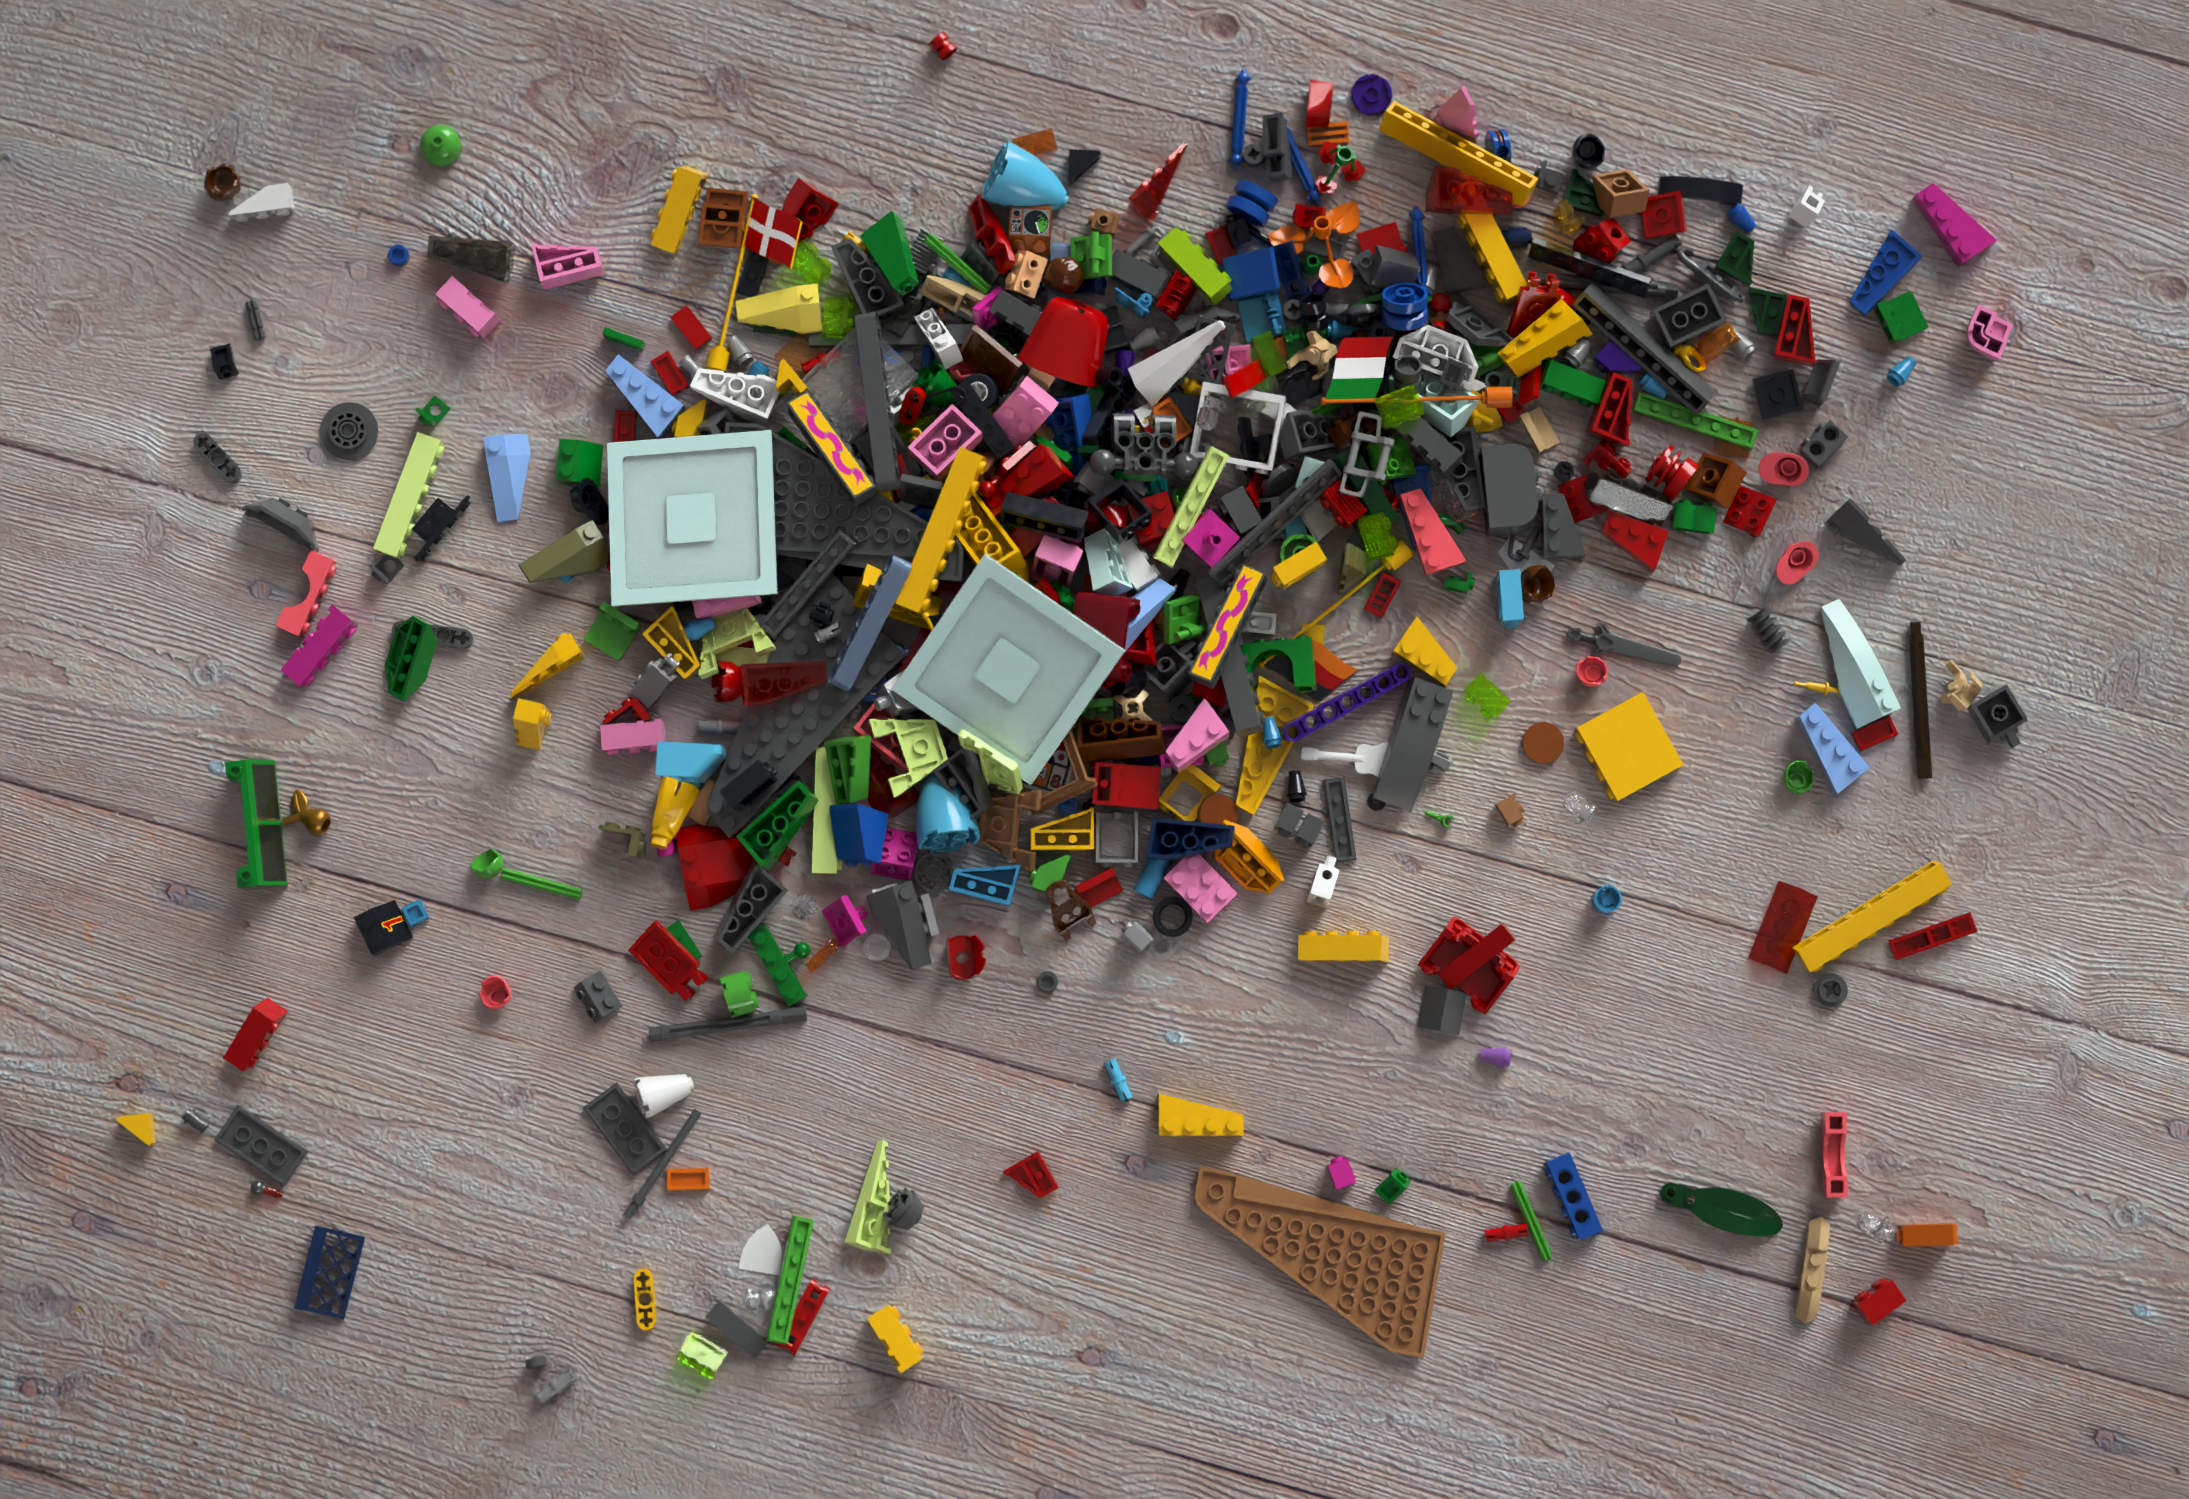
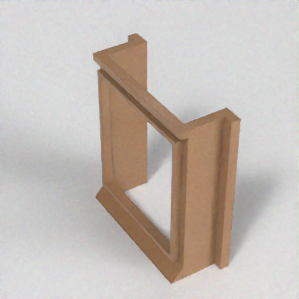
M1076 722L1063 739L1076 780L1042 795L1039 810L1022 808L1023 810L1031 811L1032 815L1043 812L1098 786L1095 778L1087 777L1072 734V731L1077 729ZM1021 779L1023 789L1020 793L1026 792V789L1023 780Z

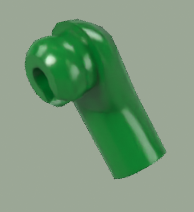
M1444 513L1438 515L1443 525L1451 526L1458 535L1466 529L1455 515Z

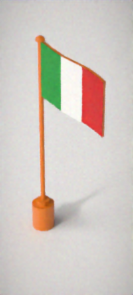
M1393 337L1343 338L1336 354L1332 382L1326 398L1323 397L1321 399V404L1324 406L1327 403L1481 400L1482 404L1486 405V408H1512V387H1486L1485 391L1481 392V396L1376 398L1383 379L1387 351Z

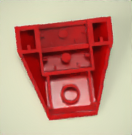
M703 825L680 827L677 833V843L690 911L712 907L735 895L753 860L757 862L736 837L742 831H738L733 837L728 838L722 829Z

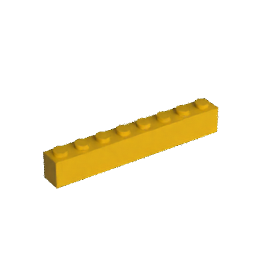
M1395 101L1384 113L1379 130L1386 135L1453 169L1460 175H1464L1469 179L1474 178L1477 184L1507 198L1514 204L1523 207L1531 198L1539 178Z
M959 447L913 559L911 571L895 604L922 615L924 611L928 610L931 603L930 595L932 591H936L939 580H937L938 575L946 567L947 561L945 558L947 553H951L953 550L955 534L959 533L962 528L963 521L961 519L964 513L967 514L970 509V497L978 489L979 482L977 480L987 467L984 456Z
M1933 860L1792 948L1803 968L1809 972H1816L1829 960L1838 959L1842 952L1847 949L1856 948L1863 939L1875 936L1877 934L1876 931L1893 925L1894 920L1897 918L1905 917L1915 907L1927 904L1931 897L1936 894L1941 895L1945 893L1952 883L1941 863Z

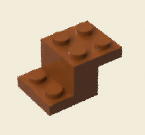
M718 188L706 189L705 203H702L698 243L700 246L741 249L742 233L745 232L748 191Z

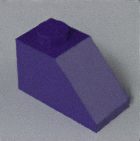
M1612 340L1593 359L1596 362L1594 364L1595 367L1602 373L1638 374L1642 369V366Z

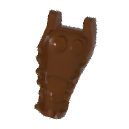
M1064 880L1052 882L1046 888L1045 894L1050 903L1053 925L1065 941L1071 939L1070 933L1067 930L1084 919H1087L1091 926L1097 923L1090 905L1071 890Z

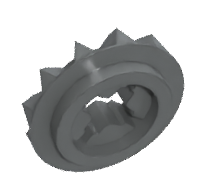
M1833 973L1822 975L1816 980L1813 988L1815 998L1820 1004L1827 1007L1840 1005L1846 999L1848 993L1845 980ZM1836 983L1834 991L1838 996L1830 994L1825 997L1827 990L1823 985L1830 987Z

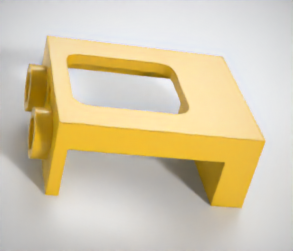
M1195 765L1187 766L1176 775L1159 797V808L1166 814L1169 811L1176 816L1174 820L1194 822L1197 818L1198 807H1200L1203 799L1216 794L1221 785ZM1182 782H1187L1202 794V798L1188 816L1181 815L1168 805L1169 798Z

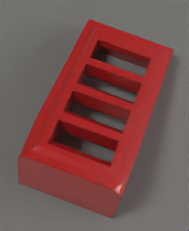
M1383 571L1363 609L1382 618L1402 580ZM1385 579L1395 584L1394 587L1383 583V580ZM1382 587L1390 591V594L1388 595L1380 591L1379 588ZM1377 594L1387 599L1386 602L1384 603L1381 600L1375 598V595ZM1374 602L1382 606V610L1375 608L1371 603Z

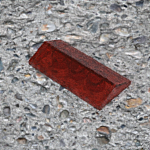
M1778 881L1748 959L1788 974L1795 956L1792 947L1800 943L1818 896L1799 887Z

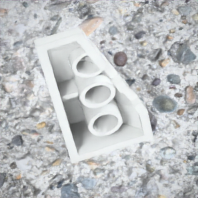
M698 368L690 385L691 389L723 407L727 406L730 411L755 424H760L763 427H766L780 394L776 390L777 380L765 375L757 374V376H751L738 372L737 374L709 369Z

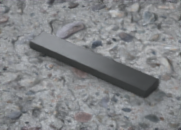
M839 530L759 625L773 638H776L857 543L842 530Z

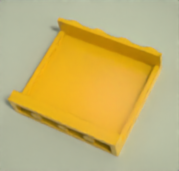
M1643 692L1575 729L1576 733L1574 736L1579 745H1584L1586 749L1584 754L1589 763H1594L1597 769L1595 770L1597 778L1600 782L1604 781L1607 787L1605 792L1610 800L1614 799L1615 803L1683 766L1680 757Z

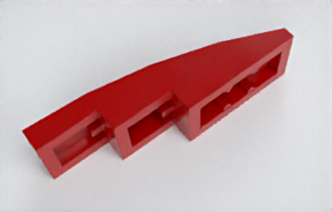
M978 194L968 206L975 236L983 240L987 255L994 257L998 273L1005 275L1016 260L1005 231L987 201L981 197L982 195Z
M1258 358L1226 375L1223 378V382L1230 398H1233L1257 385L1267 376Z
M1969 912L1891 939L1889 944L1895 960L1976 933L1978 930L1972 913Z

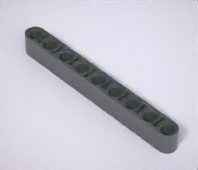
M874 311L855 315V324L875 482L880 493L900 489V476L880 321L877 312Z

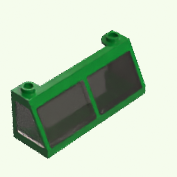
M246 759L225 762V771L228 779L241 783L249 865L242 866L237 871V888L247 891L288 886L276 762L272 760Z

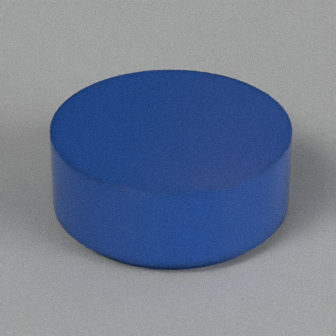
M394 245L388 251V258L395 266H403L409 260V251L403 245Z
M1073 797L1058 804L1059 812L1065 817L1078 813L1079 803L1077 799Z

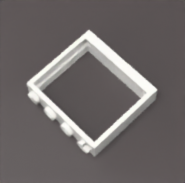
M1203 382L1190 450V454L1197 459L1198 463L1202 462L1206 454L1198 451L1209 393L1229 396L1225 385ZM1246 390L1235 397L1278 405L1268 463L1228 457L1224 467H1227V464L1235 465V469L1247 471L1248 467L1255 468L1256 473L1268 475V471L1274 469L1286 396Z

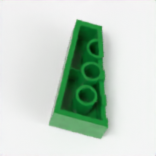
M798 780L736 837L762 868L770 871L819 800L807 785Z

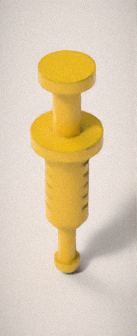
M1795 681L1793 683L1796 687L1802 686L1807 690L1823 692V695H1827L1828 692L1837 693V696H1841L1838 688L1829 687V682L1824 684L1806 682L1805 684Z

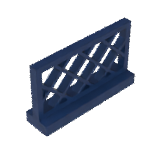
M315 1225L294 1309L344 1320L365 1240L364 1236ZM326 1234H336L340 1242L329 1248L325 1242ZM340 1236H344V1237H347V1238L344 1239V1240H342V1239L340 1238ZM351 1238L360 1240L358 1249L349 1253L344 1242ZM342 1244L348 1255L337 1261L331 1250ZM325 1245L327 1250L322 1252L323 1246ZM329 1252L335 1263L324 1269L319 1262L320 1257ZM357 1252L356 1257H355V1261H354V1259H353V1257H352L351 1255H353V1254H355V1253ZM350 1257L354 1264L353 1269L344 1274L338 1263ZM318 1265H319L322 1271H320V1272L317 1273V1269H318ZM337 1265L342 1276L331 1281L325 1271ZM324 1273L329 1284L318 1289L314 1283L315 1277ZM351 1273V1277H350V1281H349L346 1276ZM345 1278L348 1283V1289L339 1294L333 1284ZM313 1286H314V1288L316 1289V1292H314V1293L311 1294L312 1288H313ZM332 1286L337 1296L326 1302L320 1292ZM318 1293L324 1304L318 1308L309 1307L310 1298ZM346 1294L345 1300L343 1301L341 1296ZM339 1298L343 1305L341 1314L332 1312L328 1304ZM326 1306L328 1311L321 1310V1308Z

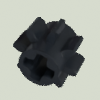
M820 601L819 605L814 604L812 606L809 619L813 620L812 624L814 626L824 628V624H831L834 611L830 609V604Z

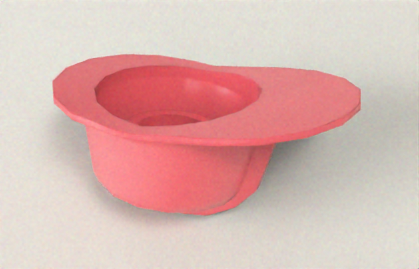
M1774 452L1765 455L1760 460L1758 472L1761 478L1768 483L1797 486L1807 479L1809 467L1806 461L1796 454Z
M1808 541L1789 545L1776 566L1778 580L1787 585L1799 581L1817 564L1819 559L1817 547Z

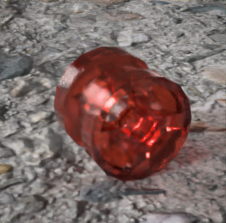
M787 846L778 858V861L788 867L791 858L795 857L797 852Z

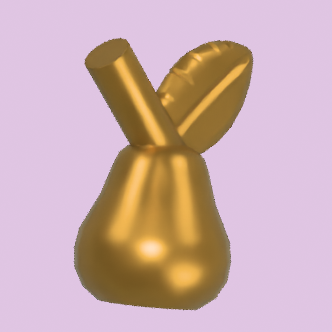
M299 789L295 790L291 802L295 814L282 819L284 826L301 821L311 834L317 836L324 834L331 825L330 814L324 809L308 808L306 795Z

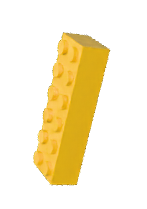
M1471 178L1451 188L1447 203L1451 211L1455 210L1458 216L1456 218L1458 226L1461 230H1465L1467 234L1465 239L1469 247L1474 248L1476 252L1475 259L1479 266H1483L1486 272L1484 277L1487 283L1493 285L1495 289L1493 294L1498 303L1501 302L1504 307L1516 301L1520 286L1526 287L1527 283L1474 178Z
M972 493L969 500L971 502L970 509L967 514L964 513L961 519L963 525L960 532L955 534V538L961 542L967 556L975 566L978 565L984 554H986L1012 573L1025 567L1027 564L1020 550L978 494Z

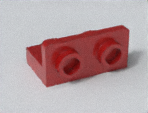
M1603 440L1582 461L1592 471H1595L1596 475L1612 490L1632 471V468L1630 467V462L1625 457H1620L1615 452L1616 448L1613 444Z

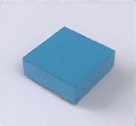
M421 899L401 908L410 927L430 918Z

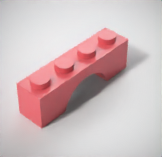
M310 550L302 567L310 581L309 594L299 605L284 607L276 627L300 638L303 637V634L307 635L311 627L310 619L319 610L320 605L318 602L321 596L324 597L329 587L327 585L328 580L333 578L337 571L335 566L337 562Z
M1821 1112L1823 1197H1848V1176L1845 1168L1847 1113Z

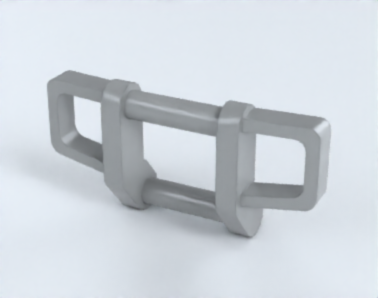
M1359 412L1355 430L1351 436L1353 440L1347 465L1343 468L1344 475L1340 486L1342 494L1362 498L1370 480L1385 481L1386 464L1390 448L1393 447L1395 440L1380 437L1382 418L1379 415ZM1362 418L1378 421L1376 436L1359 432ZM1361 441L1382 446L1376 472L1354 468ZM1348 475L1365 478L1360 492L1345 490Z

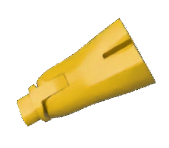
M670 777L661 779L651 825V846L665 850L668 843H671L672 838L678 833L700 793L695 785L682 782L679 789V781Z

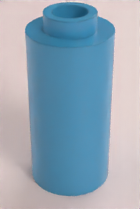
M1148 859L1133 890L1152 899L1170 861Z

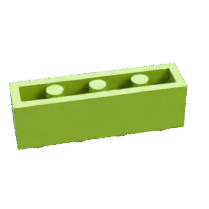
M1175 227L1158 242L1160 250L1184 275L1192 278V284L1213 305H1216L1233 290L1230 284L1231 278L1226 272L1223 271L1221 273L1217 269L1218 265L1211 257L1207 259L1204 256V250L1198 244L1194 245L1191 242L1192 239L1185 230L1181 232Z

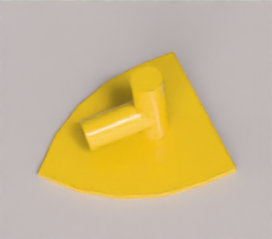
M1471 389L1469 390L1474 395L1481 396L1480 393ZM1479 400L1464 427L1474 426L1476 433L1493 431L1503 425L1498 410L1496 408H1486V405L1482 404L1481 400Z

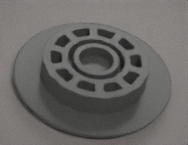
M345 402L334 406L326 413L321 422L320 436L324 447L332 455L340 459L353 460L366 455L373 448L378 437V424L368 408L358 403Z

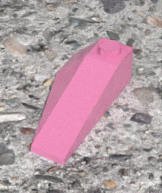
M1463 86L1437 111V118L1435 120L1438 125L1468 141L1475 142L1479 137L1478 131L1474 130L1477 127V122L1474 118L1476 116L1475 106L1466 87Z

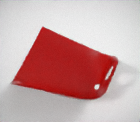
M1055 297L1049 301L1017 359L1032 368L1079 385L1098 387L1095 375L1102 366L1108 332L1107 317L1103 312L1083 302ZM1075 303L1082 304V305H1084L1085 307H1081V306H1079V305H1077V304H1075ZM1078 309L1084 310L1085 313H1080Z

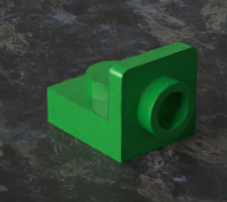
M1468 571L1465 582H1462V578L1457 576L1445 577L1442 588L1467 594L1468 589L1472 590L1475 578L1472 577L1473 572Z
M1395 1168L1374 1191L1390 1205L1411 1182L1403 1171Z

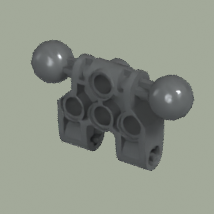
M1112 413L1111 448L1120 457H1114L1110 451L1101 449L1095 451L1089 461L1091 470L1101 476L1110 474L1114 469H1121L1122 474H1137L1140 476L1165 475L1166 471H1173L1179 478L1187 479L1194 476L1198 470L1197 459L1190 453H1180L1174 459H1166V456L1176 446V418L1174 415H1153L1152 434L1148 432L1137 433L1135 431L1134 414ZM1118 440H1125L1128 446H1121ZM1139 440L1146 441L1148 447H1142L1139 444ZM1160 441H1165L1169 448H1163L1160 445ZM1139 461H1146L1148 468L1142 467Z

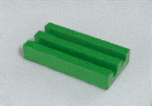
M604 327L602 332L605 339L641 352L646 345L640 339Z

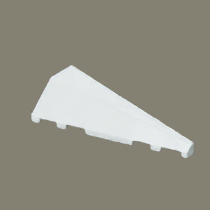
M1219 320L1128 368L1135 387L1152 407L1159 404L1158 401L1164 394L1169 393L1171 386L1178 379L1184 376L1201 356L1200 353L1207 345L1212 344L1214 337L1226 328L1224 322Z

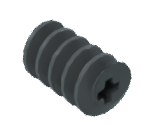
M1764 608L1748 618L1747 621H1755L1751 628H1759L1756 636L1763 635L1764 637L1760 642H1768L1764 649H1772L1771 653L1788 644L1790 638L1783 639L1786 632H1778L1782 625H1774L1773 623L1777 620V617L1770 618L1769 616L1773 611H1765Z

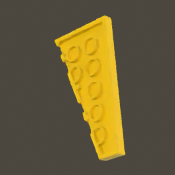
M1259 675L1256 690L1260 699V704L1257 705L1258 711L1263 712L1264 718L1274 717L1279 732L1284 724L1313 709V704ZM1291 726L1287 730V735L1293 738L1296 730ZM1262 732L1248 735L1236 800L1237 807L1253 816L1255 815L1294 742L1283 739L1280 747L1265 749V745L1262 744Z

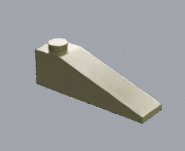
M593 520L523 561L518 566L529 583L550 580L554 577H568L584 572L591 573L610 561L604 537Z
M1351 543L1346 544L1342 554L1337 595H1343L1365 578L1366 572L1370 573L1372 560H1368V554Z

